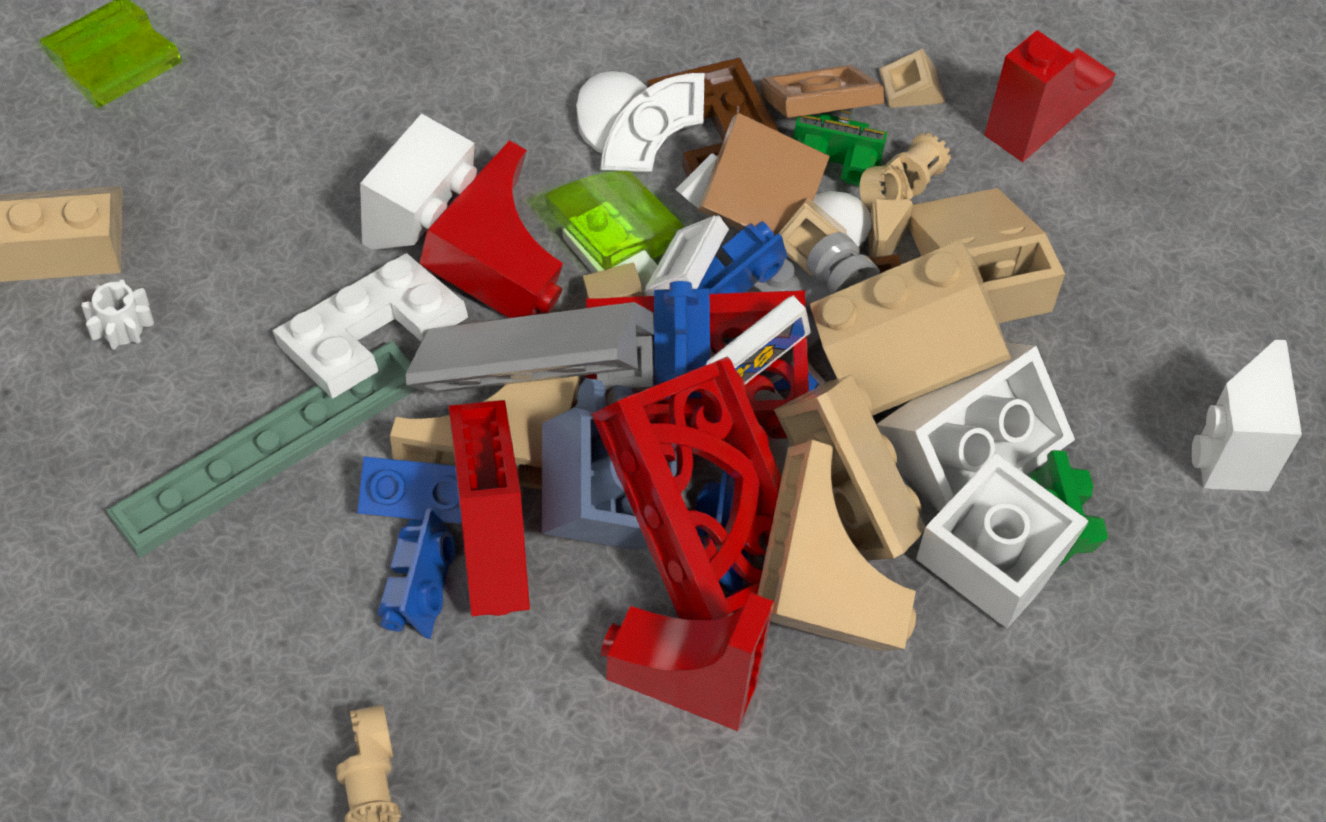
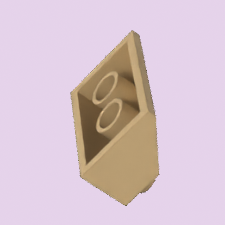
M109 186L0 194V282L121 273L122 187Z
M962 239L810 303L823 349L836 377L841 378L853 375L855 382L860 384L870 397L872 416L1012 359L979 269Z
M852 374L828 381L774 409L791 446L810 440L833 446L831 481L836 509L848 537L866 561L896 558L903 554L925 531V525L920 517L922 512L920 501L915 492L905 485L895 465L897 462L895 449L889 439L880 434L871 415L872 403L866 390L855 382Z

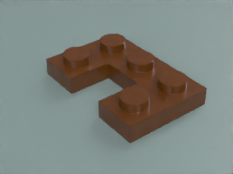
M740 57L648 80L649 88L662 80L674 76L704 73L703 119L711 117L722 141H724L732 117L737 113L778 131ZM722 143L683 152L682 167L687 177L712 153L718 156Z

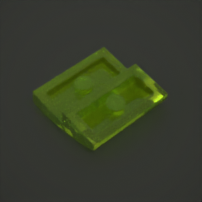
M113 0L39 39L43 50L54 64L98 109L183 62L177 46L154 30L146 11L130 0Z
M613 171L591 175L545 194L546 209L605 271L643 250L652 259L666 252L677 231L685 228L630 171Z

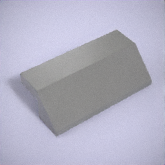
M632 302L428 329L406 372V385L431 394L638 369L636 337L654 335L653 312Z

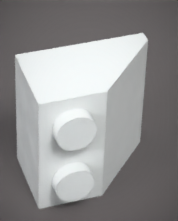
M420 114L360 183L362 245L372 250L414 245L447 209V205L456 194L460 195L474 180L477 173L476 167L473 166L474 142Z
M1274 340L1226 383L1216 405H1210L1206 417V426L1201 435L1194 437L1192 443V463L1195 468H1201L1203 488L1270 491L1300 439L1302 432L1286 340Z
M995 453L925 527L916 560L1005 628H1008L1043 589L1087 526L1088 520Z

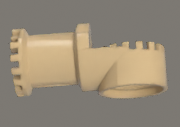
M923 132L913 138L907 152L896 154L885 166L866 169L860 180V197L868 210L871 212L872 205L876 199L910 200L913 196L921 194L930 182V177L941 174L947 168L946 165L949 163L951 155L948 154L949 148L944 147L945 142L943 140L938 142L939 138L936 135L932 137V133L925 135ZM936 157H938L937 160H935L930 166H928V164H929L932 160H934ZM885 186V194H881V190H884Z
M380 704L351 710L353 732H357L354 733L355 742H359L356 743L358 755L346 759L336 767V777L339 783L345 785L349 812L345 815L344 822H399L401 818L400 807L391 801L387 775L392 770L391 759L393 758L384 706Z

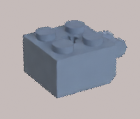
M585 378L577 392L578 396L576 399L578 403L576 408L574 407L542 423V534L639 550L648 545L591 415L620 399L633 395L635 392H632V388L615 385L608 392V398H606L603 381ZM665 457L674 477L676 475V460L670 462Z

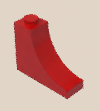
M1036 30L1005 56L984 136L1023 163L1111 87L1116 73L1079 48L1071 53L1039 30Z
M511 140L503 146L427 230L419 264L506 317L516 318L538 315L539 312L547 314L553 309L562 292V287L557 285L563 263L538 244L525 228L518 215L513 198V189L518 183L527 150Z
M505 400L450 405L449 416L471 617L481 615L502 616L511 612L530 610L521 491Z
M750 593L746 604L739 611L732 615L712 620L673 618L630 605L622 624L619 625L613 622L602 644L600 655L607 658L606 680L738 731L759 683L774 601Z

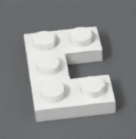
M406 253L395 260L389 261L380 269L354 284L344 287L335 295L309 310L297 314L293 319L272 331L278 346L333 399L378 372L374 355L358 340L396 319L422 342L428 329L455 326L467 319L468 314L462 299Z

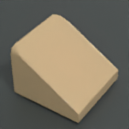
M923 48L879 68L890 108L945 102L936 68Z
M807 198L780 230L779 234L783 238L787 256L812 276L813 274L807 268V259L813 247L824 237L837 232L847 234V230L815 202Z
M875 200L870 215L872 227L868 233L869 258L887 256L893 253L906 234L913 206L912 201Z
M634 262L583 276L589 298L644 296Z

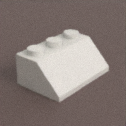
M1006 343L1012 359L914 398L876 424L880 434L886 436L895 449L897 455L895 465L898 471L939 512L995 453L1027 475L1047 461V454L1051 450H1062L1075 440L1037 346Z

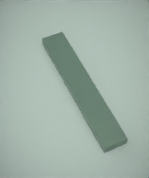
M393 341L388 342L371 352L378 367L377 373L333 399L317 384L108 508L107 513L110 520L138 558H141L416 391V388L406 385V372L411 364L409 359Z

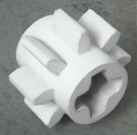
M122 279L119 282H109L102 286H95L96 291L92 296V302H84L81 305L87 321L86 326L90 338L97 340L104 336L110 343L111 349H116L118 345L131 342L140 343L139 336L143 327L154 325L145 290L141 288L133 292Z

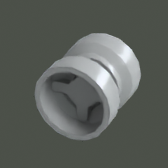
M842 232L832 233L821 239L813 247L807 259L808 270L820 283L827 284V290L830 294L880 274V270L868 256L859 254V247L846 233Z

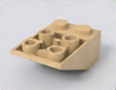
M994 188L914 204L912 206L908 227L920 255L923 256L962 239L979 269L998 323L1053 311L1065 277L1064 270L1046 233L1000 189Z

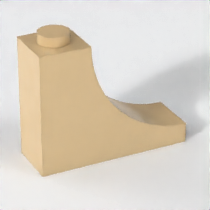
M583 376L507 384L492 397L484 401L505 400L520 486L542 489V423L574 407L576 408L578 403L576 399L578 396L577 392L579 386L583 383ZM449 415L426 419L395 417L390 434L393 459L455 465Z
M810 440L788 447L758 590L759 596L774 601L770 622L872 650L905 649L906 641L912 635L916 623V612L913 608L916 591L903 587L878 572L865 560L848 537L836 509L832 491L831 460L833 446Z

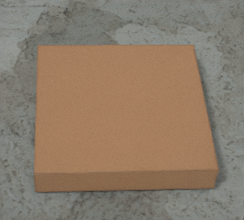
M853 65L763 77L760 80L762 97L786 118L884 104L883 86Z
M737 113L732 117L697 210L709 216L719 215L724 223L741 231L749 223L755 226L760 221H763L776 236L807 198L814 201L830 156Z

